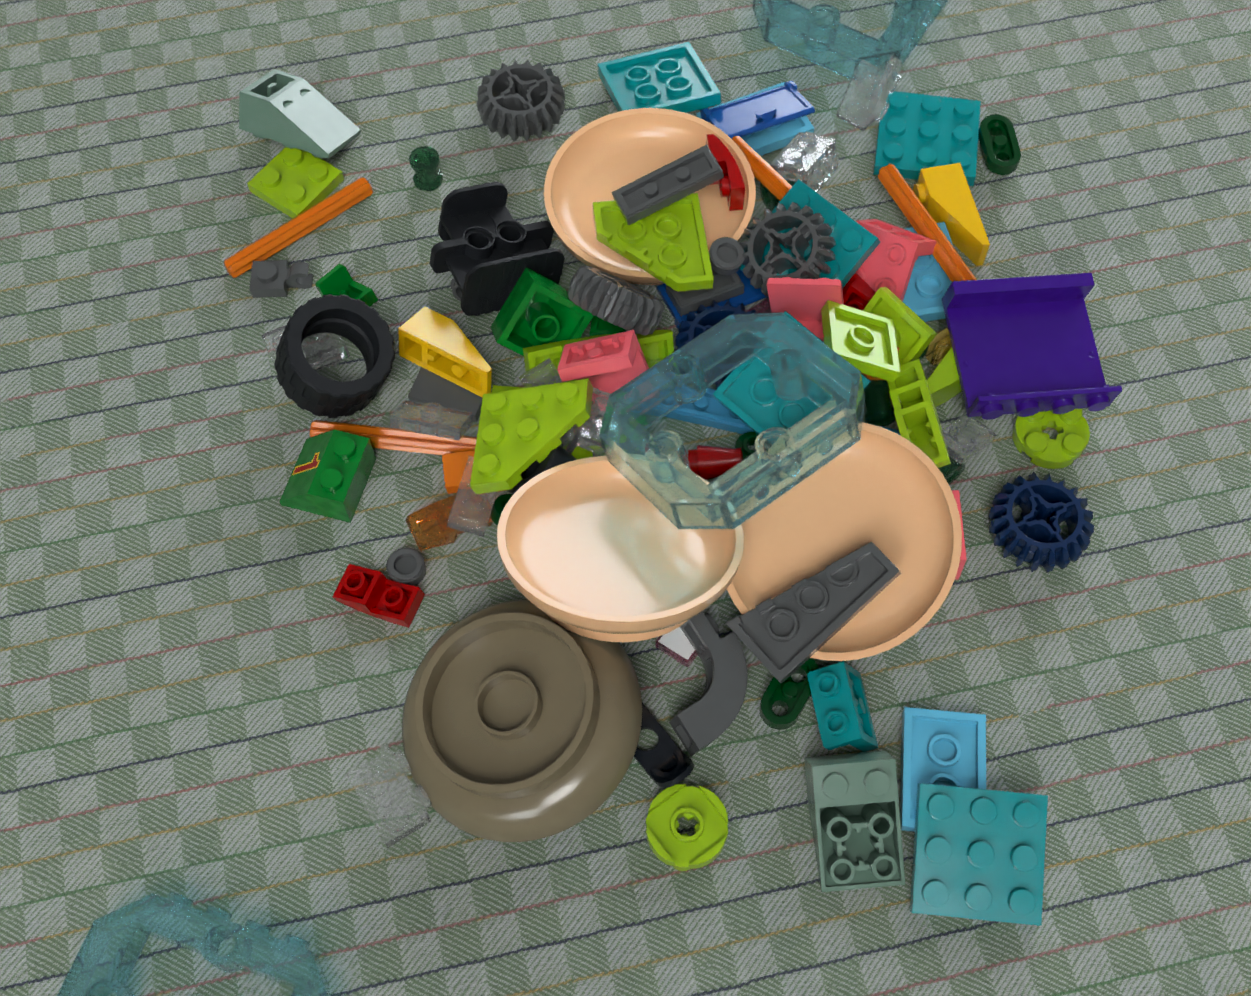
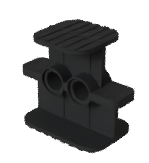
M488 182L455 189L442 202L438 234L443 242H439L432 247L430 266L435 273L448 271L452 273L462 292L461 309L468 316H478L484 313H491L492 311H500L526 267L556 282L558 285L562 275L565 260L563 253L556 248L548 249L554 233L551 223L549 221H541L522 225L515 221L506 208L508 191L500 182Z

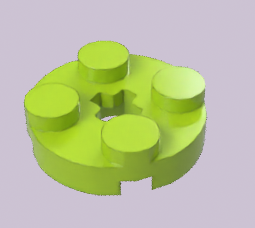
M1081 408L1064 414L1042 411L1028 417L1017 416L1012 436L1020 453L1024 451L1027 456L1032 458L1030 462L1046 469H1061L1071 465L1075 459L1082 455L1089 442L1090 430L1086 419L1082 415L1083 411ZM1053 428L1059 434H1057L1056 439H1050L1049 434L1043 433L1042 430Z
M676 784L660 792L651 802L646 818V838L651 850L662 862L678 871H688L708 865L722 852L728 837V814L722 801L712 791L701 786L697 788L686 786V784ZM681 817L687 821L694 818L698 823L694 827L695 834L692 836L679 834L677 830L680 825L677 820Z

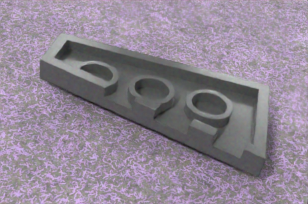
M870 542L830 564L818 574L808 579H803L794 584L789 590L772 599H767L756 605V608L729 620L726 624L782 684L894 581L901 572Z

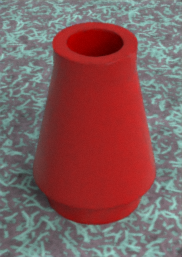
M697 445V449L688 450L690 472L704 480L713 479L744 468L742 448Z

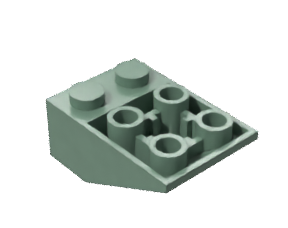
M273 69L239 91V129L250 132L255 137L268 138L282 143L287 148H298L310 152L317 158L329 159L360 135L361 129L304 78Z
M887 751L804 757L807 798L821 892L905 885L896 759Z

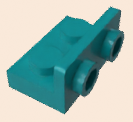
M844 661L809 672L807 677L823 747L827 750H832L850 744L862 752L877 749L878 743L861 673Z

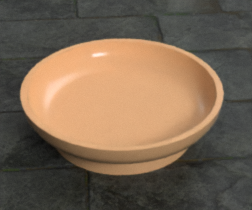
M638 108L619 111L603 116L583 126L572 134L558 149L549 165L544 182L545 208L553 230L560 242L579 261L587 266L606 271L629 283L659 285L663 284V282L597 240L593 217V202L614 201L613 191L705 146L706 136L714 134L734 157L743 177L745 195L743 210L729 211L727 197H721L719 184L708 185L694 192L698 193L709 251L712 243L719 238L729 237L739 242L744 235V229H747L756 200V185L751 166L745 154L727 134L699 117L661 108Z
M828 421L803 426L788 432L761 449L746 464L727 494L726 498L736 510L744 533V550L741 562L733 581L727 588L733 603L742 615L756 608V605L767 599H772L789 590L794 584L803 579H808L818 574L830 564L870 542L900 570L901 574L810 658L827 661L857 660L874 656L896 647L916 634L931 620L945 601L955 581L962 550V529L957 503L952 490L942 472L920 448L897 433L880 426L856 421Z
M610 455L566 462L550 468L526 482L512 495L500 515L497 526V544L503 567L511 582L533 605L546 613L557 624L573 633L590 639L607 642H637L659 637L675 630L690 618L709 607L726 591L733 581L741 562L744 550V533L737 512L729 500L717 488L700 476L684 468L655 459Z

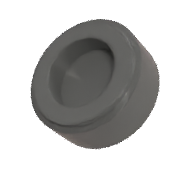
M729 237L719 238L714 241L709 250L712 270L720 275L736 273L741 268L745 258L742 255L745 253L742 245L737 240Z
M400 548L394 551L387 560L386 569L392 581L416 586L425 577L426 565L424 558L419 551L413 548Z

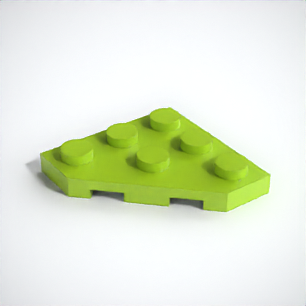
M692 193L631 225H628L615 201L593 202V217L598 241L677 292L713 288L714 279L698 193Z
M589 379L483 394L470 487L474 493L481 494L511 490L522 480L520 474L534 461L541 463L553 449L562 444L560 438L574 425L580 427L591 415L593 386Z

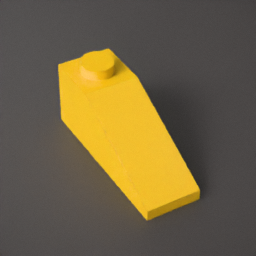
M961 163L921 169L918 182L913 185V192L936 223L945 222L952 243L976 266L983 265L990 242Z
M424 306L398 328L399 356L482 398L483 394L491 393L492 368L454 320Z

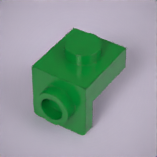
M338 264L315 283L322 297L328 294L337 296L347 295L350 298L365 302L369 307L378 301L374 291L367 286L353 281L347 268L342 264Z

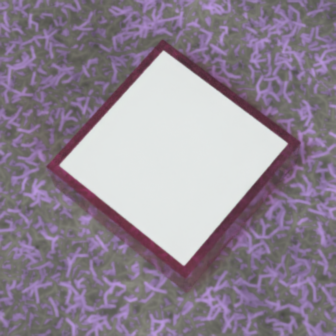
M680 627L659 636L655 642L656 648L686 667H689L698 655Z

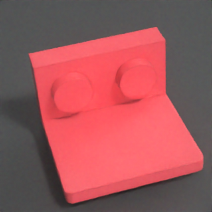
M878 219L857 220L858 224L879 239L880 244L856 271V274L875 293L880 287H887L903 302L915 261L918 259V256L932 255L936 241Z
M768 278L766 286L773 318L772 325L786 311L824 342L821 309L827 300L844 305L841 280L829 278Z
M634 330L564 345L557 368L562 382L588 378L593 386L591 406L651 395L656 392V384Z

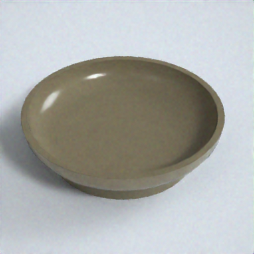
M528 599L505 601L483 608L462 619L444 633L427 652L411 680L402 716V742L410 773L422 795L432 808L446 821L471 835L500 842H525L558 834L578 824L595 812L610 797L625 776L634 757L642 725V699L638 677L630 658L619 642L600 641L573 633L553 621Z

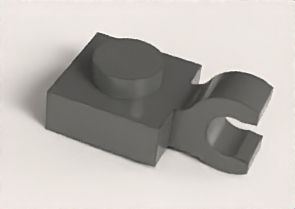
M287 260L253 261L249 291L253 298L287 297L288 288H312L313 274L308 273L309 264L306 262H297L290 267Z

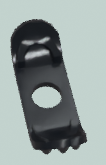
M642 703L641 730L649 729L654 731L658 736V743L655 748L648 751L637 747L634 758L659 787L668 788L683 782L693 771L694 763L682 752Z

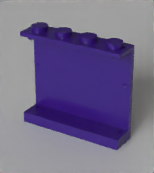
M1092 272L952 281L942 298V303L968 417L982 416L983 419L990 420L998 418L1003 414L1017 413L1020 417H1028L1042 411H1053L1054 414H1064L1081 408H1088L1089 411H1100L1111 405L1114 399L1122 392V387H1109V384L1106 385L1084 301L1085 297L1095 286Z

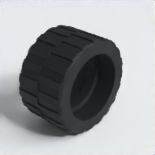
M332 294L312 298L295 310L277 346L275 353L277 356L274 363L279 385L283 387L286 396L292 399L298 407L311 412L313 415L328 416L329 418L353 415L356 411H361L367 407L371 400L373 401L389 376L395 359L393 335H391L388 324L380 317L379 313L359 299L356 300L347 295L337 296ZM317 333H333L345 337L363 355L366 364V374L362 378L346 382L331 380L320 375L307 362L302 351V341Z

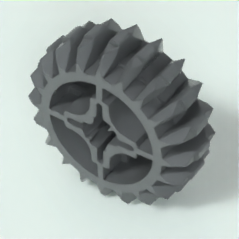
M514 60L513 65L510 66L502 63L500 70L491 68L489 76H484L481 86H478L477 109L480 111L483 124L488 125L491 133L498 131L501 139L507 135H511L513 141L517 137H524L528 141L531 135L540 138L542 130L551 132L553 124H559L565 109V92L563 86H561L559 76H554L551 68L543 69L541 62L534 66L530 64L529 60L524 64H518Z
M792 202L788 210H786L783 204L778 203L776 213H772L769 209L764 208L765 218L763 220L753 217V223L756 226L754 230L744 229V234L749 240L740 242L745 252L742 254L745 257L742 265H745L743 274L747 278H751L750 284L755 289L761 288V292L765 296H768L766 286L768 278L819 279L820 273H831V268L825 262L835 260L834 252L829 249L836 246V241L833 237L829 236L832 233L829 224L824 223V218L820 213L813 214L811 207L805 205L800 210L799 205ZM792 228L787 233H778L781 230ZM813 239L811 254L808 260L805 261L804 252L810 245L808 242ZM769 241L770 250L764 257L766 261L763 263V252ZM779 244L790 249L796 259H793L789 254H785ZM787 269L797 270L791 274L781 275Z
M580 266L570 281V288L567 293L569 299L592 315L627 331L634 330L636 334L641 335L653 334L656 326H659L665 307L660 299H657L656 296L648 291L639 288V286L591 266Z

